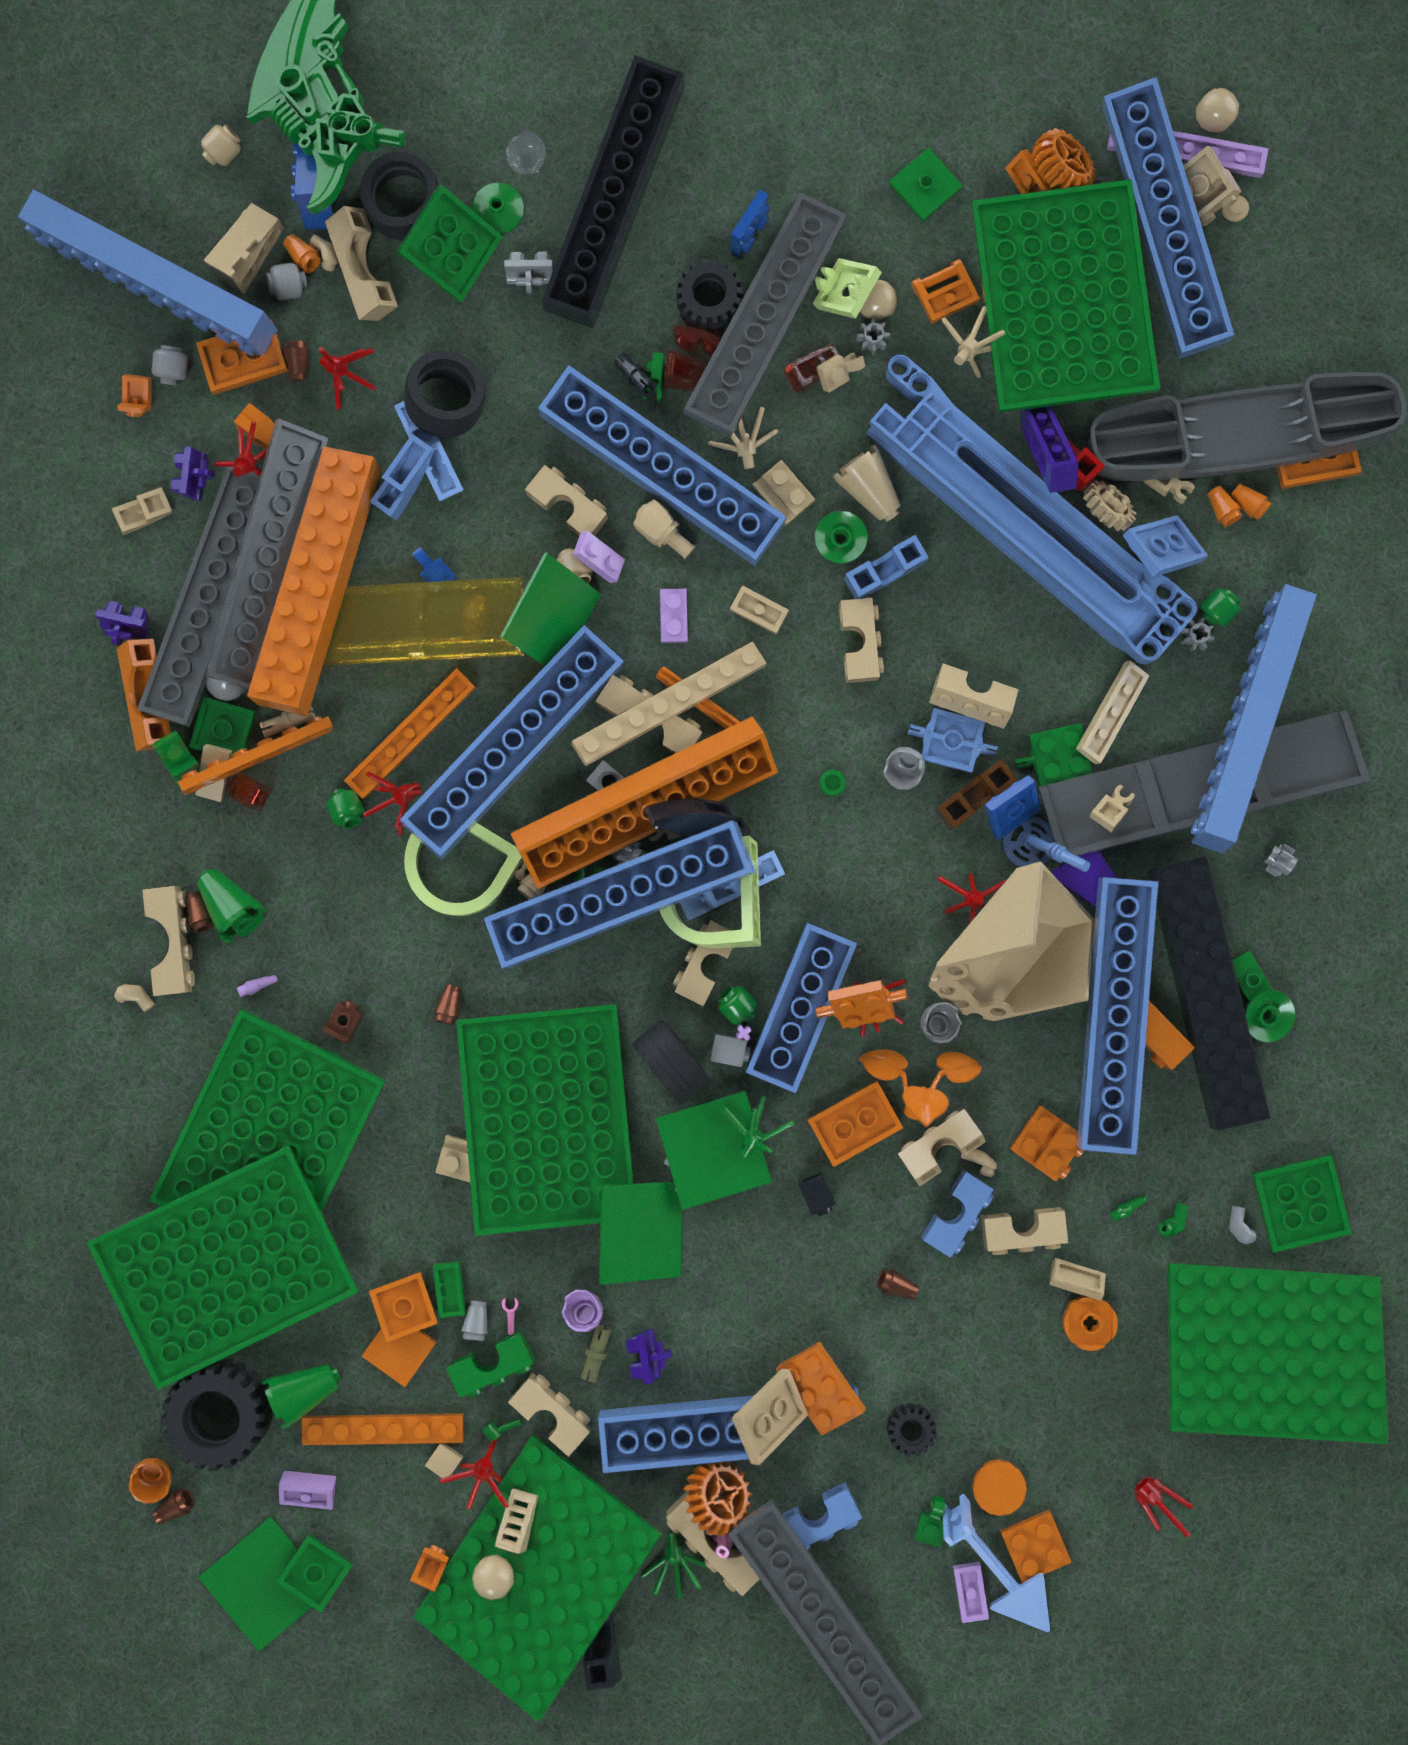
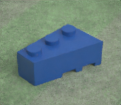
M293 143L296 163L292 164V174L295 180V184L291 185L292 200L297 201L306 230L327 229L325 221L334 215L332 205L336 204V200L326 209L316 214H311L306 206L311 200L316 184V161L313 155H305L299 144Z

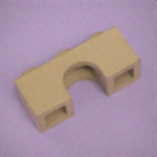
M544 465L526 487L527 496L546 511H549L553 504L558 501L570 502L574 506V512L566 522L568 528L578 536H580L581 532L589 531L595 536L608 520L607 513L605 512L607 510L606 507L596 499L592 502L584 496L586 492L577 484L573 483L571 486L564 480L565 475L557 468L549 469Z
M873 598L841 600L839 603L841 631H856L863 639V648L854 653H845L844 655L846 683L876 681L879 679L880 673L884 672L883 658L878 657L877 647H881L880 631H875V621L879 620L878 605H873Z
M942 664L935 680L929 703L1004 729L1012 715L1018 689L993 681L988 692H975L967 685V671Z
M710 921L709 925L703 923L699 932L731 930ZM691 947L684 960L689 963L685 972L679 970L673 982V985L677 986L675 992L704 1006L715 982L703 975L701 962L709 954H719L728 958L732 948Z
M963 1109L960 1112L955 1111L951 1113L940 1126H933L926 1130L923 1137L916 1142L911 1141L904 1145L898 1155L920 1187L942 1172L935 1161L936 1152L942 1146H955L963 1156H966L986 1141L966 1110Z
M1060 1207L1033 1210L1034 1224L1030 1230L1023 1233L1014 1231L1012 1219L1008 1213L981 1215L984 1248L988 1252L992 1251L993 1255L1007 1254L1008 1249L1017 1248L1019 1252L1034 1251L1036 1246H1045V1249L1061 1248V1244L1068 1243L1065 1211Z
M531 1372L511 1395L508 1403L527 1420L540 1410L552 1412L557 1419V1425L550 1432L548 1439L569 1457L590 1433L592 1426L589 1424L590 1419L581 1410L576 1412L570 1407V1401L565 1395L560 1392L556 1394L549 1388L550 1383L545 1377L540 1374L536 1376Z

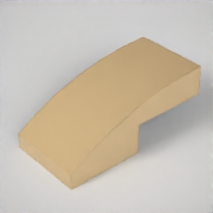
M162 487L136 496L137 500L112 508V512L123 535L154 523L172 513Z

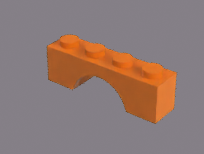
M154 639L127 640L117 647L135 749L136 751L155 750L152 744L171 733L169 721L137 710L157 657Z

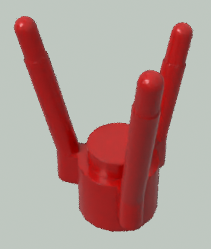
M1149 1476L1143 1478L1134 1488L1136 1493L1134 1498L1141 1504L1155 1529L1159 1531L1161 1528L1148 1504L1151 1506L1157 1505L1170 1521L1189 1538L1191 1535L1187 1529L1161 1502L1163 1497L1161 1491L1189 1509H1192L1193 1505L1163 1485L1156 1477L1153 1479Z

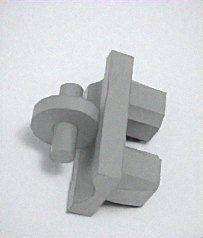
M511 252L509 260H505L504 263L507 284L526 286L527 294L533 293V286L548 284L553 272V263L549 258L548 252H537L535 260H525L523 253Z

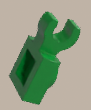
M653 352V360L647 361L646 375L655 382L657 403H661L664 353ZM642 395L643 401L647 402V397Z
M933 1495L929 1512L920 1511L914 1533L915 1541L941 1547L944 1536L943 1517L941 1516L946 1505L943 1502V1497Z

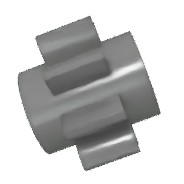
M872 319L871 324L868 326L863 323L861 324L860 330L863 333L858 334L856 341H862L863 343L861 351L868 349L874 355L878 348L885 350L886 343L883 340H888L890 337V333H884L885 323L880 325ZM870 333H874L877 340H872V337L869 336Z
M1204 618L1200 619L1197 624L1191 619L1187 624L1189 629L1184 628L1180 632L1184 634V640L1181 641V644L1187 643L1190 646L1191 652L1197 646L1202 651L1207 648L1205 641L1211 642L1214 640V637L1210 636V630L1213 628V625L1207 626L1204 624ZM1198 630V635L1202 638L1196 640V634L1193 632Z
M636 841L614 852L612 858L618 861L616 866L645 855V851L640 849L642 843Z
M1285 843L1283 845L1280 844L1279 847L1272 845L1263 858V862L1268 864L1265 871L1275 877L1280 876L1281 873L1287 876L1297 863V858L1292 856L1295 850Z

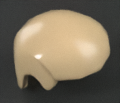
M1215 88L1209 91L1197 105L1196 120L1201 128L1210 133L1224 132L1235 121L1239 112V102L1229 90Z
M878 279L860 313L865 318L874 319L875 321H880L890 315L892 316L898 303L894 288L887 281Z
M498 1555L483 1558L473 1572L472 1580L475 1590L480 1596L489 1600L504 1598L514 1584L513 1568L508 1560Z

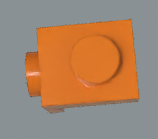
M129 374L122 375V403L117 405V410L126 412L127 416L141 417L142 414L151 410L152 378Z
M431 1545L430 1549L424 1547L410 1582L435 1592L449 1560V1557L445 1556L446 1551L434 1545Z

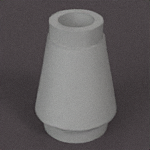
M471 1300L461 1330L464 1332V1339L484 1341L485 1334H488L487 1302Z

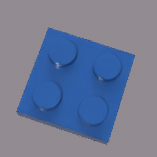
M760 189L731 234V254L739 259L743 252L748 253L755 242L753 238L757 230L762 231L769 220L767 216L770 206H768L769 195Z
M1029 775L1022 780L1014 782L1009 789L1000 795L992 797L985 804L992 835L998 841L1041 812L1036 784Z

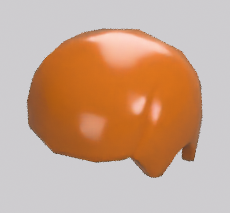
M158 1458L143 1459L135 1465L129 1481V1491L134 1499L144 1504L156 1503L165 1498L172 1481L170 1466L166 1461Z

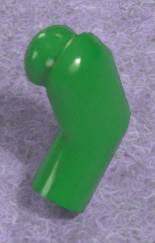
M1176 1203L1173 1216L1158 1225L1159 1234L1169 1238L1182 1232L1185 1228L1189 1206Z

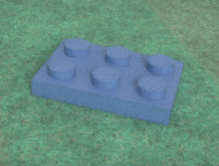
M1178 515L1130 528L1123 535L1130 549L1136 553L1144 564L1145 569L1153 577L1201 563L1208 557L1207 553Z

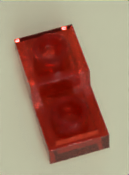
M676 325L673 329L674 342L685 351L690 349L695 353L701 344L703 351L712 357L721 341L720 337L698 328Z

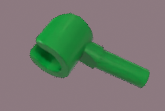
M519 1418L500 1427H497L495 1422L492 1421L484 1426L482 1430L486 1438L493 1441L505 1431L522 1424Z

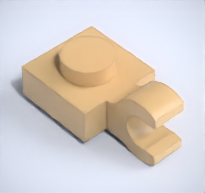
M851 353L845 358L835 355L816 368L823 390L830 393L850 380L849 372L861 370L866 365L863 356L856 358V354Z

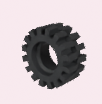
M908 1403V1406L899 1405L900 1408L898 1410L894 1409L892 1411L893 1415L888 1417L887 1432L892 1446L899 1453L902 1454L904 1452L909 1457H911V1454H914L915 1457L920 1456L919 1453L922 1451L925 1454L928 1452L927 1448L929 1446L933 1447V1440L937 1437V1428L932 1415L919 1404L917 1406L913 1405V1403ZM908 1420H916L922 1426L921 1434L915 1439H907L901 1433L902 1425Z

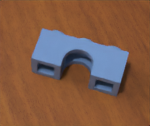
M914 535L892 547L887 554L873 562L867 561L846 573L844 582L854 599H864L923 566L929 557L917 536Z
M962 1169L949 1190L961 1202L962 1209L959 1216L953 1220H944L934 1214L920 1237L923 1241L950 1258L954 1253L958 1254L965 1243L963 1239L968 1230L972 1231L979 1221L977 1215L982 1207L986 1209L992 1201L993 1194L991 1193L994 1189Z
M846 1482L822 1493L823 1502L827 1510L824 1516L818 1520L805 1518L798 1506L783 1513L807 1549L810 1548L811 1544L819 1540L824 1542L831 1539L835 1535L834 1532L842 1528L845 1530L853 1528L859 1523L858 1520L862 1519L861 1512Z

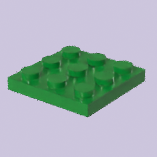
M438 185L396 253L454 300L463 302L503 236L443 185Z
M1327 1154L1251 1173L1270 1250L1273 1253L1352 1234L1332 1155Z

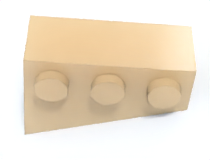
M251 203L204 259V262L218 280L244 295L283 232L284 227L278 218Z

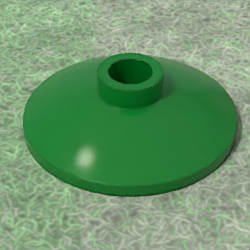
M491 183L477 192L473 199L472 211L498 233L506 234L514 230L521 222L524 214V204L520 194L512 186L504 183ZM495 202H500L502 204L501 207L497 209L493 208L492 205Z
M835 511L823 517L818 523L815 531V544L819 553L826 560L837 564L849 563L863 553L867 544V530L862 520L855 514L847 511ZM836 536H844L845 542L842 544L837 543L835 540Z
M1266 990L1255 995L1245 1009L1250 1035L1261 1042H1274L1283 1038L1291 1030L1295 1021V1007L1291 999L1284 993L1276 990ZM1268 1010V1015L1263 1018L1264 1012Z

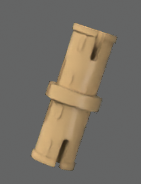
M283 711L280 716L260 722L261 729H266L262 732L265 738H268L289 728L306 723L316 716L312 712L308 716Z

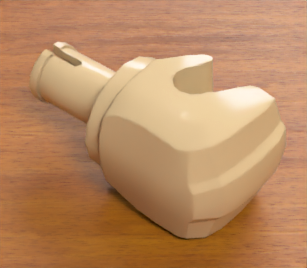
M653 499L638 509L633 525L647 541L655 546L657 545L659 548L668 544L683 556L684 559L690 555L695 545H692L677 532L680 523L673 520L669 511L660 502Z

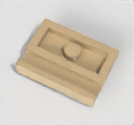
M782 460L752 484V487L767 504L787 517L785 525H788L789 522L815 502V498Z
M448 1134L445 1136L435 1173L470 1182L466 1139Z

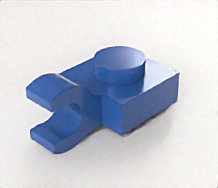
M421 547L413 553V556L424 567V570L419 575L437 595L457 579L440 557L433 562Z

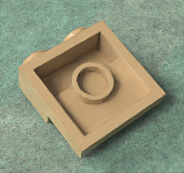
M1206 146L1183 165L1201 226L1211 223L1216 218L1214 213L1220 208L1227 209L1237 202L1236 196L1242 191L1230 171L1223 167L1212 147Z

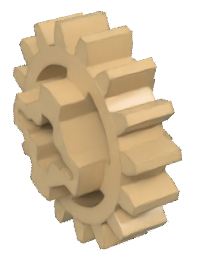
M1095 480L1084 491L1083 499L1087 501L1086 506L1090 508V513L1097 517L1100 522H1103L1105 526L1109 528L1113 526L1116 531L1120 529L1125 531L1136 520V512L1132 510L1134 506L1129 504V498L1123 495L1119 489L1117 490L1115 486L1111 484L1106 486L1104 481L1099 483Z

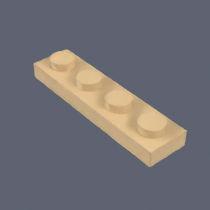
M1132 661L1124 662L1076 748L1077 751L1094 764H1100L1149 678V675Z

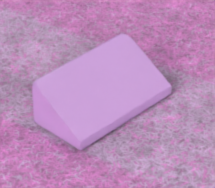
M284 1471L279 1483V1504L333 1510L336 1476Z

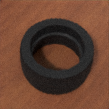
M403 151L383 154L370 163L362 176L360 184L362 206L369 221L379 232L391 239L401 241L406 238L439 183L429 165L418 156ZM397 176L417 178L424 183L427 190V196L423 205L415 213L406 217H391L383 214L376 204V197L380 188L389 179Z
M436 350L419 357L408 372L404 388L405 409L415 426L429 435L449 438L466 433L476 424L481 415L485 400V382L478 367L466 356L447 350ZM432 378L450 379L464 387L470 396V403L456 411H443L425 402L418 389L422 383Z
M663 1019L655 1023L654 1026H651L633 1042L634 1047L648 1067L680 1104L690 1100V1098L694 1097L696 1093H699L711 1082L710 1077Z

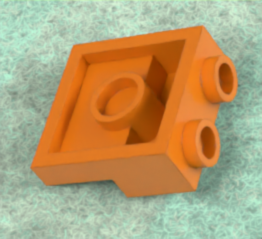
M1041 1105L1037 1107L1009 1148L1054 1181H1057L1058 1178L1064 1179L1072 1168L1069 1165L1074 1156L1080 1157L1085 1151L1077 1146L1078 1131Z

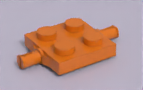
M880 980L828 991L831 1005L816 1007V1015L818 1019L831 1015L838 1018L843 1029L856 1028L873 1022H884L895 1018L893 1002L908 1000L907 990L905 988L890 992L884 988Z

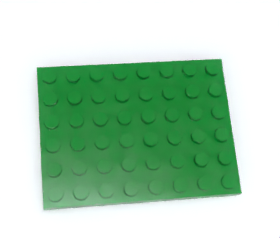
M1132 179L972 201L971 208L984 306L986 307L988 336L1001 330L1005 331L1003 336L990 342L999 413L1158 392L1160 390Z
M617 1005L456 1020L475 1236L601 1223V1186L633 1184Z
M241 1009L149 1201L161 1207L290 1145L320 1210L323 1212L386 1080Z
M290 1145L86 1242L157 1390L359 1292Z
M1167 1264L1169 1431L1388 1444L1381 1277Z
M532 1435L498 1487L507 1502L512 1489L538 1495L527 1550L522 1553H514L495 1547L506 1508L503 1507L494 1493L445 1567L435 1592L430 1591L413 1617L539 1722L543 1719L662 1536V1533L540 1437ZM517 1500L516 1505L527 1508L529 1504ZM514 1512L513 1515L522 1519L525 1517L524 1514ZM511 1524V1528L521 1530L522 1526ZM508 1536V1540L517 1542V1537ZM498 1555L507 1559L513 1568L514 1584L506 1596L495 1600H489L480 1596L475 1590L472 1580L477 1564L486 1556Z

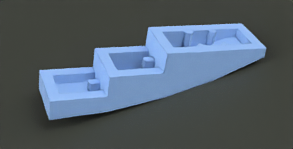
M404 401L394 405L408 437L410 438L414 434L434 449L426 469V474L439 501L463 491L439 438L431 434L429 435L415 426L407 414Z
M774 850L758 857L759 887L785 874ZM741 879L677 903L685 922L740 897Z

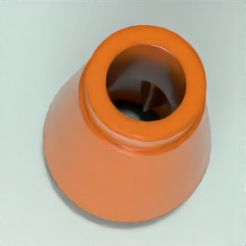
M295 234L285 238L283 245L298 269L305 273L315 271L321 262L318 251Z
M1241 483L1230 495L1251 519L1254 517L1256 520H1259L1272 504L1267 500V496L1243 486Z
M1221 486L1212 489L1207 494L1218 523H1222L1224 527L1232 525L1243 516L1240 512L1242 508Z

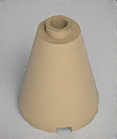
M873 445L869 448L872 453L868 451L864 454L862 452L839 469L842 473L841 475L835 473L832 477L879 521L885 519L888 522L899 514L897 509L901 504L877 446Z

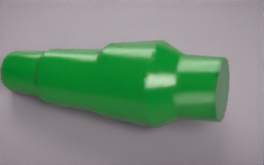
M1142 1195L1118 1205L1115 1210L1109 1213L1111 1219L1114 1222L1126 1219L1135 1209L1147 1202V1198Z

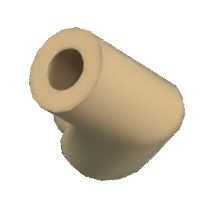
M314 234L309 245L321 252L323 259L321 265L323 269L330 272L334 271L339 262L333 244Z

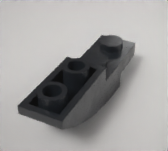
M677 799L646 806L644 810L653 827L659 830L668 829L681 836H694L702 830L707 831L732 820L738 823L742 836H749L751 834L743 819L733 816L727 805L718 801Z

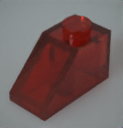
M239 772L238 775H234L230 780L227 795L247 808L261 812L273 788L245 773Z

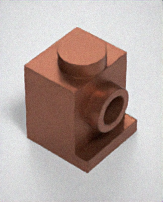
M346 1000L345 1003L338 1002L322 1031L344 1043H349L352 1041L365 1013L359 1011L360 1005L350 1000ZM342 1015L348 1018L346 1025H342L339 1021Z

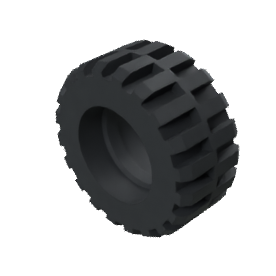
M223 1359L221 1362L212 1363L178 1380L168 1392L169 1397L164 1400L162 1409L166 1412L161 1416V1425H166L167 1427L163 1432L165 1440H171L172 1445L169 1447L174 1454L178 1451L183 1455L180 1459L186 1464L189 1461L195 1462L194 1468L202 1470L208 1465L210 1471H218L222 1466L227 1469L233 1467L238 1461H243L259 1445L269 1429L267 1424L271 1421L272 1411L268 1410L270 1403L264 1393L268 1388L263 1383L259 1384L255 1379L259 1376L256 1371L252 1370L249 1373L245 1370L246 1364L239 1362L233 1365L232 1359ZM206 1391L220 1392L227 1395L235 1403L239 1412L240 1422L234 1434L227 1437L214 1436L207 1433L199 1425L195 1416V1403L202 1393Z

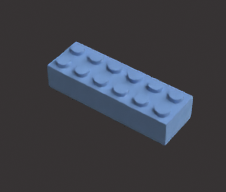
M809 923L805 924L746 1067V1073L791 1092H797L827 1019V1016L818 1019L816 1007L831 1005L828 991L839 989L857 943Z
M753 1396L600 1410L598 1422L603 1473L749 1459L732 1417Z

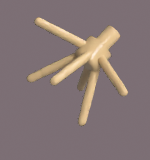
M985 306L982 307L972 332L968 334L965 341H963L947 318H942V322L960 345L958 347V354L954 357L955 363L962 365L965 361H969L977 378L981 377V373L974 357L977 354L989 352L990 346H982L1005 334V331L1001 330L980 342L975 340L986 313Z
M760 407L750 439L749 434L745 433L741 418L738 423L741 441L735 433L731 436L736 446L709 441L708 445L738 452V457L742 456L744 469L754 468L753 454H756V448L776 435L778 430H772L755 442L765 410L764 407Z

